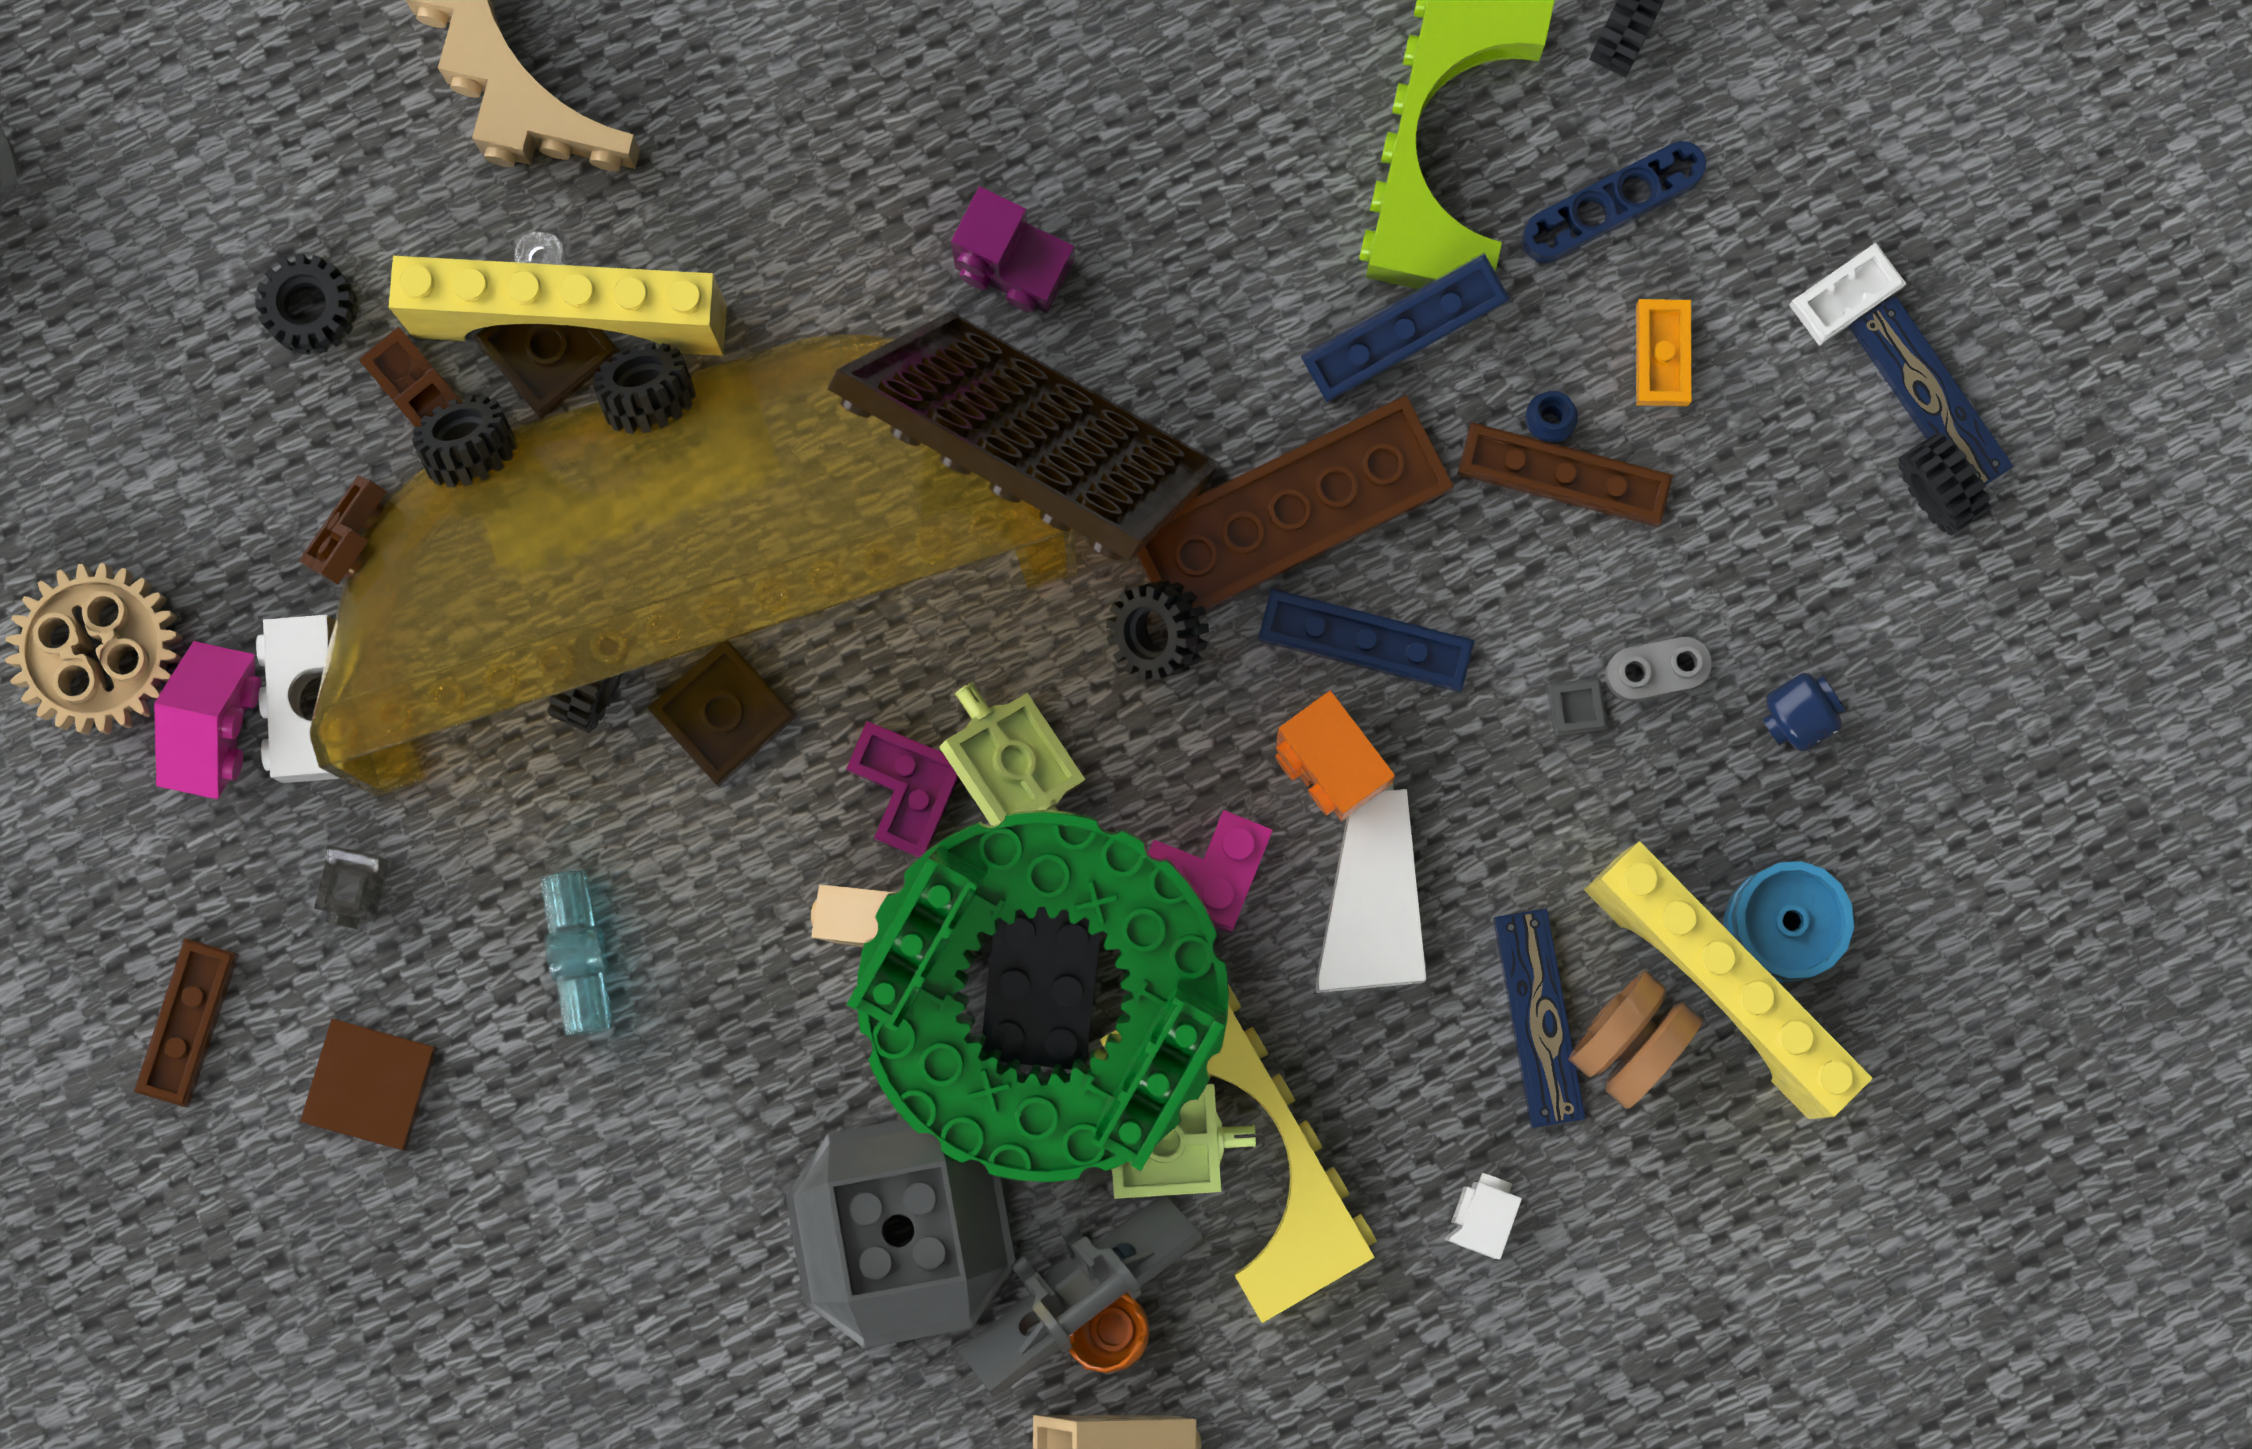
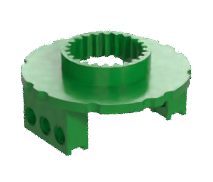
M1046 810L1014 812L1007 814L1002 823L998 825L988 826L980 821L949 835L927 850L905 871L903 888L896 893H889L880 905L875 915L878 923L877 934L864 943L858 970L857 986L846 1003L849 1007L857 1009L860 1033L865 1034L872 1043L873 1051L868 1060L883 1092L896 1111L918 1134L929 1133L938 1139L943 1153L961 1163L967 1160L980 1161L986 1166L988 1173L995 1176L1020 1181H1068L1079 1179L1080 1174L1089 1167H1098L1108 1171L1126 1162L1131 1163L1132 1167L1142 1171L1156 1144L1181 1122L1180 1110L1183 1105L1191 1100H1198L1210 1079L1207 1063L1212 1056L1220 1053L1223 1046L1229 1000L1227 967L1225 960L1221 959L1213 949V943L1218 933L1204 902L1187 878L1167 858L1156 859L1148 854L1144 840L1124 829L1119 832L1105 831L1100 826L1098 819L1090 816ZM1039 907H1045L1049 918L1054 919L1062 909L1068 910L1069 920L1072 924H1076L1084 917L1089 919L1088 932L1091 935L1102 931L1106 932L1105 949L1120 950L1115 961L1116 968L1129 970L1123 975L1121 981V988L1131 993L1123 997L1121 1009L1127 1014L1119 1015L1115 1028L1119 1034L1110 1033L1105 1042L1106 1051L1098 1048L1092 1051L1090 1065H1087L1081 1059L1074 1060L1071 1073L1068 1074L1060 1064L1054 1066L1050 1076H1044L1040 1065L1035 1064L1027 1074L1022 1073L1020 1060L1014 1059L1006 1066L1001 1064L1002 1051L997 1048L985 1052L983 1046L987 1037L984 1033L975 1035L970 1033L976 1021L975 1017L961 1013L970 1001L968 995L958 992L963 990L969 981V975L962 970L969 969L975 958L970 950L978 951L985 941L983 932L991 936L997 932L1000 926L999 918L1009 925L1014 923L1020 909L1029 919L1035 917Z

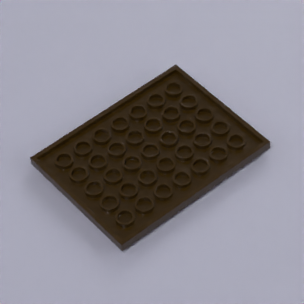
M952 311L838 368L827 390L841 397L839 403L846 410L864 418H870L871 415L891 425L889 432L897 439L913 446H920L922 443L941 454L939 460L948 468L965 475H969L971 471L991 482L989 485L990 490L999 497L1013 503H1019L1021 500L1041 511L1039 517L1044 522L1062 531L1068 532L1071 528L1091 539L1089 545L1095 551L1113 560H1120L1122 556L1130 561L1209 483L1220 464L1211 457Z

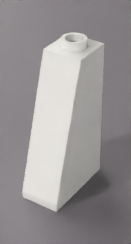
M1391 784L1346 819L1316 977L1317 993L1420 984L1426 981L1407 789L1394 790L1393 784Z

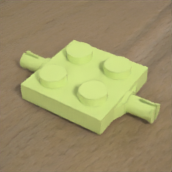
M974 682L969 683L967 686L965 685L954 694L972 720L965 729L946 739L939 748L991 826L1002 823L1005 816L1009 813L1037 810L1058 811L1055 805L1061 798L1079 787L1086 780L1028 693L1009 704L996 705L990 708L975 687Z
M1207 1084L1198 1100H1191L1183 1105L1180 1110L1181 1122L1156 1144L1142 1171L1132 1167L1129 1162L1111 1169L1114 1199L1221 1192L1220 1162L1224 1148L1256 1147V1137L1234 1138V1135L1255 1134V1125L1222 1127V1122L1216 1112L1214 1084Z

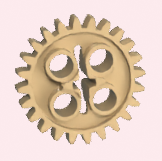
M100 563L94 577L89 567L84 564H78L76 579L74 580L68 573L60 569L57 571L59 586L53 588L43 581L38 582V587L43 597L36 601L24 596L22 600L31 612L28 617L13 615L11 618L12 621L23 629L21 634L6 636L5 641L19 647V653L7 657L5 661L11 666L22 668V671L16 674L10 681L18 687L30 686L21 698L23 703L32 706L41 702L36 715L45 720H49L56 715L55 726L67 731L75 721L76 731L89 735L95 721L98 730L107 735L111 734L113 719H116L121 726L129 729L132 727L130 712L135 710L146 717L151 715L145 701L149 697L157 700L162 692L158 688L160 682H168L172 676L171 673L166 671L167 664L181 662L183 658L169 650V645L183 640L182 635L175 631L166 630V627L178 618L171 611L158 612L167 601L165 596L158 592L147 596L152 584L143 578L138 579L132 584L133 573L125 568H121L113 578L112 568L105 563ZM117 603L119 609L117 619L111 625L102 627L99 621L100 612L108 604ZM77 607H82V616L87 633L92 638L103 643L96 648V654L104 670L111 676L114 689L110 692L106 690V679L100 663L86 656V653H89L93 648L85 629L76 618L75 609ZM67 624L70 631L68 640L61 647L53 648L50 640L53 631L58 626ZM136 650L139 657L138 665L132 672L122 675L119 669L121 657L128 651ZM87 671L90 680L87 689L82 694L73 696L70 689L72 679L78 673Z

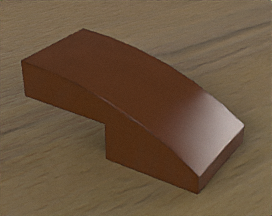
M399 326L358 359L415 427L421 426L420 420L424 416L433 417L432 410L440 406L444 410L450 407L448 401L456 398L459 404L463 403Z

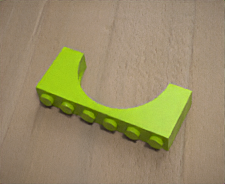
M1555 0L1416 1L1413 17L1422 18L1423 20L1419 36L1409 34L1402 65L1410 66L1412 69L1408 85L1398 83L1392 114L1401 115L1397 133L1387 131L1381 162L1390 164L1386 182L1376 180L1370 211L1379 213L1376 231L1366 229L1359 260L1368 262L1365 278L1419 289L1485 252L1496 272L1502 242L1484 237L1460 224L1441 207L1429 190L1421 173L1417 157V125L1430 99L1442 86L1458 74L1477 65L1496 60L1525 59L1539 62L1545 47Z

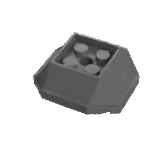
M904 1119L828 1133L786 1195L804 1304L863 1348L973 1328L1013 1270L1011 1265L1016 1262L1001 1177L989 1174L986 1166L980 1161L967 1160L961 1163L941 1151V1144L934 1135L929 1133L918 1134ZM897 1214L908 1217L914 1225L912 1240L902 1247L891 1244L885 1236L887 1221Z

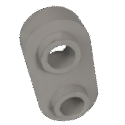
M1679 637L1622 649L1609 661L1605 671V679L1609 690L1617 698L1629 702L1640 701L1697 688L1707 679L1711 671L1712 661L1708 649L1700 641L1691 637ZM1687 654L1693 659L1694 668L1692 671L1686 672L1678 667V655ZM1635 664L1642 669L1643 678L1641 681L1633 682L1626 677L1625 668L1627 665Z

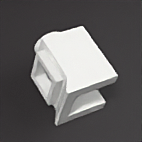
M1482 1173L1479 1182H1473L1471 1188L1463 1187L1451 1221L1458 1226L1444 1240L1500 1260L1522 1198L1509 1194L1512 1187L1511 1183Z

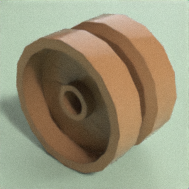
M1646 970L1637 975L1621 993H1617L1590 1023L1587 1033L1579 1041L1568 1059L1585 1075L1592 1077L1602 1074L1619 1058L1620 1061L1607 1079L1605 1092L1625 1109L1631 1108L1665 1074L1694 1038L1704 1020L1684 1002L1670 1005L1653 1021L1651 1018L1665 999L1666 987Z

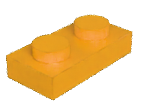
M1639 299L1636 303V406H1689L1692 402L1691 300Z

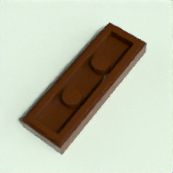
M184 938L134 1092L179 1106H190L239 954Z

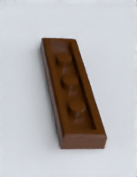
M1473 422L1469 425L1457 475L1655 527L1661 525L1673 475Z

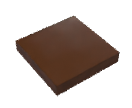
M331 1018L300 1122L406 1151L437 1047Z

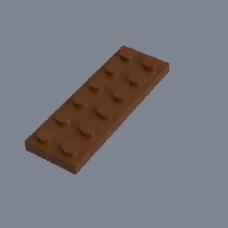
M1405 395L1193 498L1136 556L1150 583L1161 580H1170V584L1178 582L1185 586L1182 594L1192 591L1198 597L1192 603L1193 608L1203 605L1204 610L1207 611L1451 492L1454 486L1410 400Z

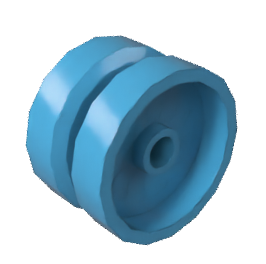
M1803 861L1777 863L1744 879L1730 896L1723 917L1724 927L1779 983L1798 982L1832 968L1848 950L1854 931L1852 903L1842 884L1825 869ZM1786 912L1789 913L1788 920H1795L1796 929L1793 931L1787 930L1783 925V916Z

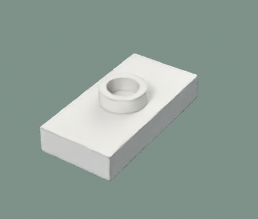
M1874 243L1796 297L1789 306L1818 345L1821 346L1903 289L1906 282L1877 243Z

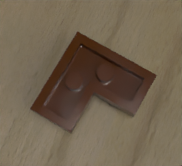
M357 475L298 561L337 585L343 577L351 578L361 567L366 557V553L362 550L368 543V540L358 533L362 527L367 530L376 522L384 508V504L380 501L387 491L371 480Z

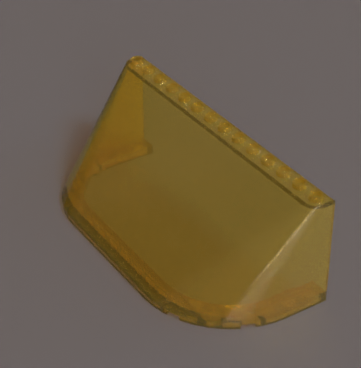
M844 334L811 337L690 373L696 392V398L691 399L692 407L690 410L681 409L684 416L678 420L672 417L668 418L669 425L660 429L659 424L651 425V432L642 433L640 427L636 429L634 434L626 433L624 428L619 432L614 430L612 425H608L599 402L512 429L517 448L512 450L514 456L511 461H502L504 468L499 472L491 469L488 471L490 477L483 481L478 476L472 478V485L463 486L462 481H458L456 487H447L445 482L441 486L435 484L433 479L430 480L425 469H423L391 497L376 522L367 529L363 537L368 540V543L362 550L366 553V557L358 571L351 578H345L310 726V739L318 767L375 797L426 781L414 739L1012 550H1015L1028 591L1076 576L1075 530L1071 528L1070 531L1066 532L1050 526L1039 517L1041 512L1039 509L1023 500L1019 503H1013L999 497L990 490L989 485L991 482L972 471L969 475H965L948 468L939 460L941 454L922 443L920 446L909 445L897 439L889 432L891 425L873 415L870 418L858 416L841 406L839 403L841 397L827 390L836 370L895 340L891 338Z

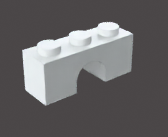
M328 615L264 619V634L258 635L256 640L258 662L260 666H265L266 686L259 689L260 713L263 718H268L269 739H263L261 744V758L264 769L266 771L270 770V777L282 783L346 778L343 726L332 719L307 720L300 708L301 693L311 680L320 676L341 674L338 622Z

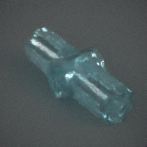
M566 871L540 878L541 891L549 934L545 935L546 957L553 981H557L565 1035H584L612 1029L610 1001L604 972L608 971L607 952L600 925H596L588 871Z

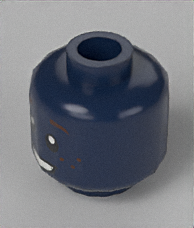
M1801 673L1768 694L1766 703L1771 714L1763 718V721L1779 746L1789 741L1795 749L1807 751L1840 730L1842 725L1840 714L1845 712L1846 709L1823 675L1816 679L1809 673Z

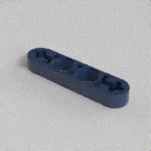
M1678 141L1538 212L1529 219L1522 233L1524 251L1530 258L1538 262L1547 263L1557 260L1690 191L1699 183L1706 170L1704 153L1697 145L1691 142ZM1674 156H1677L1681 162L1690 159L1693 165L1688 172L1689 177L1685 178L1682 172H1676L1665 179L1663 186L1668 190L1662 191L1658 175L1671 168ZM1655 166V167H1656V173H1655L1654 170H1653L1652 168H1650V167ZM1640 178L1648 184L1650 198L1645 202L1633 203L1624 196L1622 184L1627 179ZM1594 201L1604 209L1605 221L1598 226H1587L1579 220L1577 207L1583 202ZM1565 212L1570 228L1556 236L1553 242L1554 247L1549 248L1545 242L1537 245L1534 239L1539 232L1538 226H1543L1547 232L1562 226L1564 218L1560 214ZM1570 229L1577 235V237H1571Z

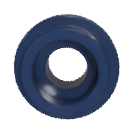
M1548 391L1535 396L1528 404L1525 413V422L1529 431L1536 438L1545 442L1565 440L1573 433L1578 421V412L1574 403L1567 395L1558 391ZM1548 413L1554 414L1559 419V423H1548L1542 419V416Z

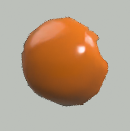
M1125 1293L1069 1336L1070 1344L1072 1345L1069 1352L1087 1370L1113 1374L1129 1369L1142 1357L1148 1344L1149 1325L1144 1308L1137 1300H1133L1130 1295Z

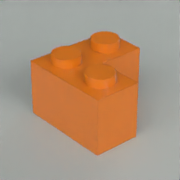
M1331 690L1278 728L1276 742L1278 753L1275 755L1277 762L1292 781L1300 777L1307 787L1313 783L1314 786L1309 788L1308 792L1326 816L1334 811L1340 821H1343L1393 784L1395 774Z

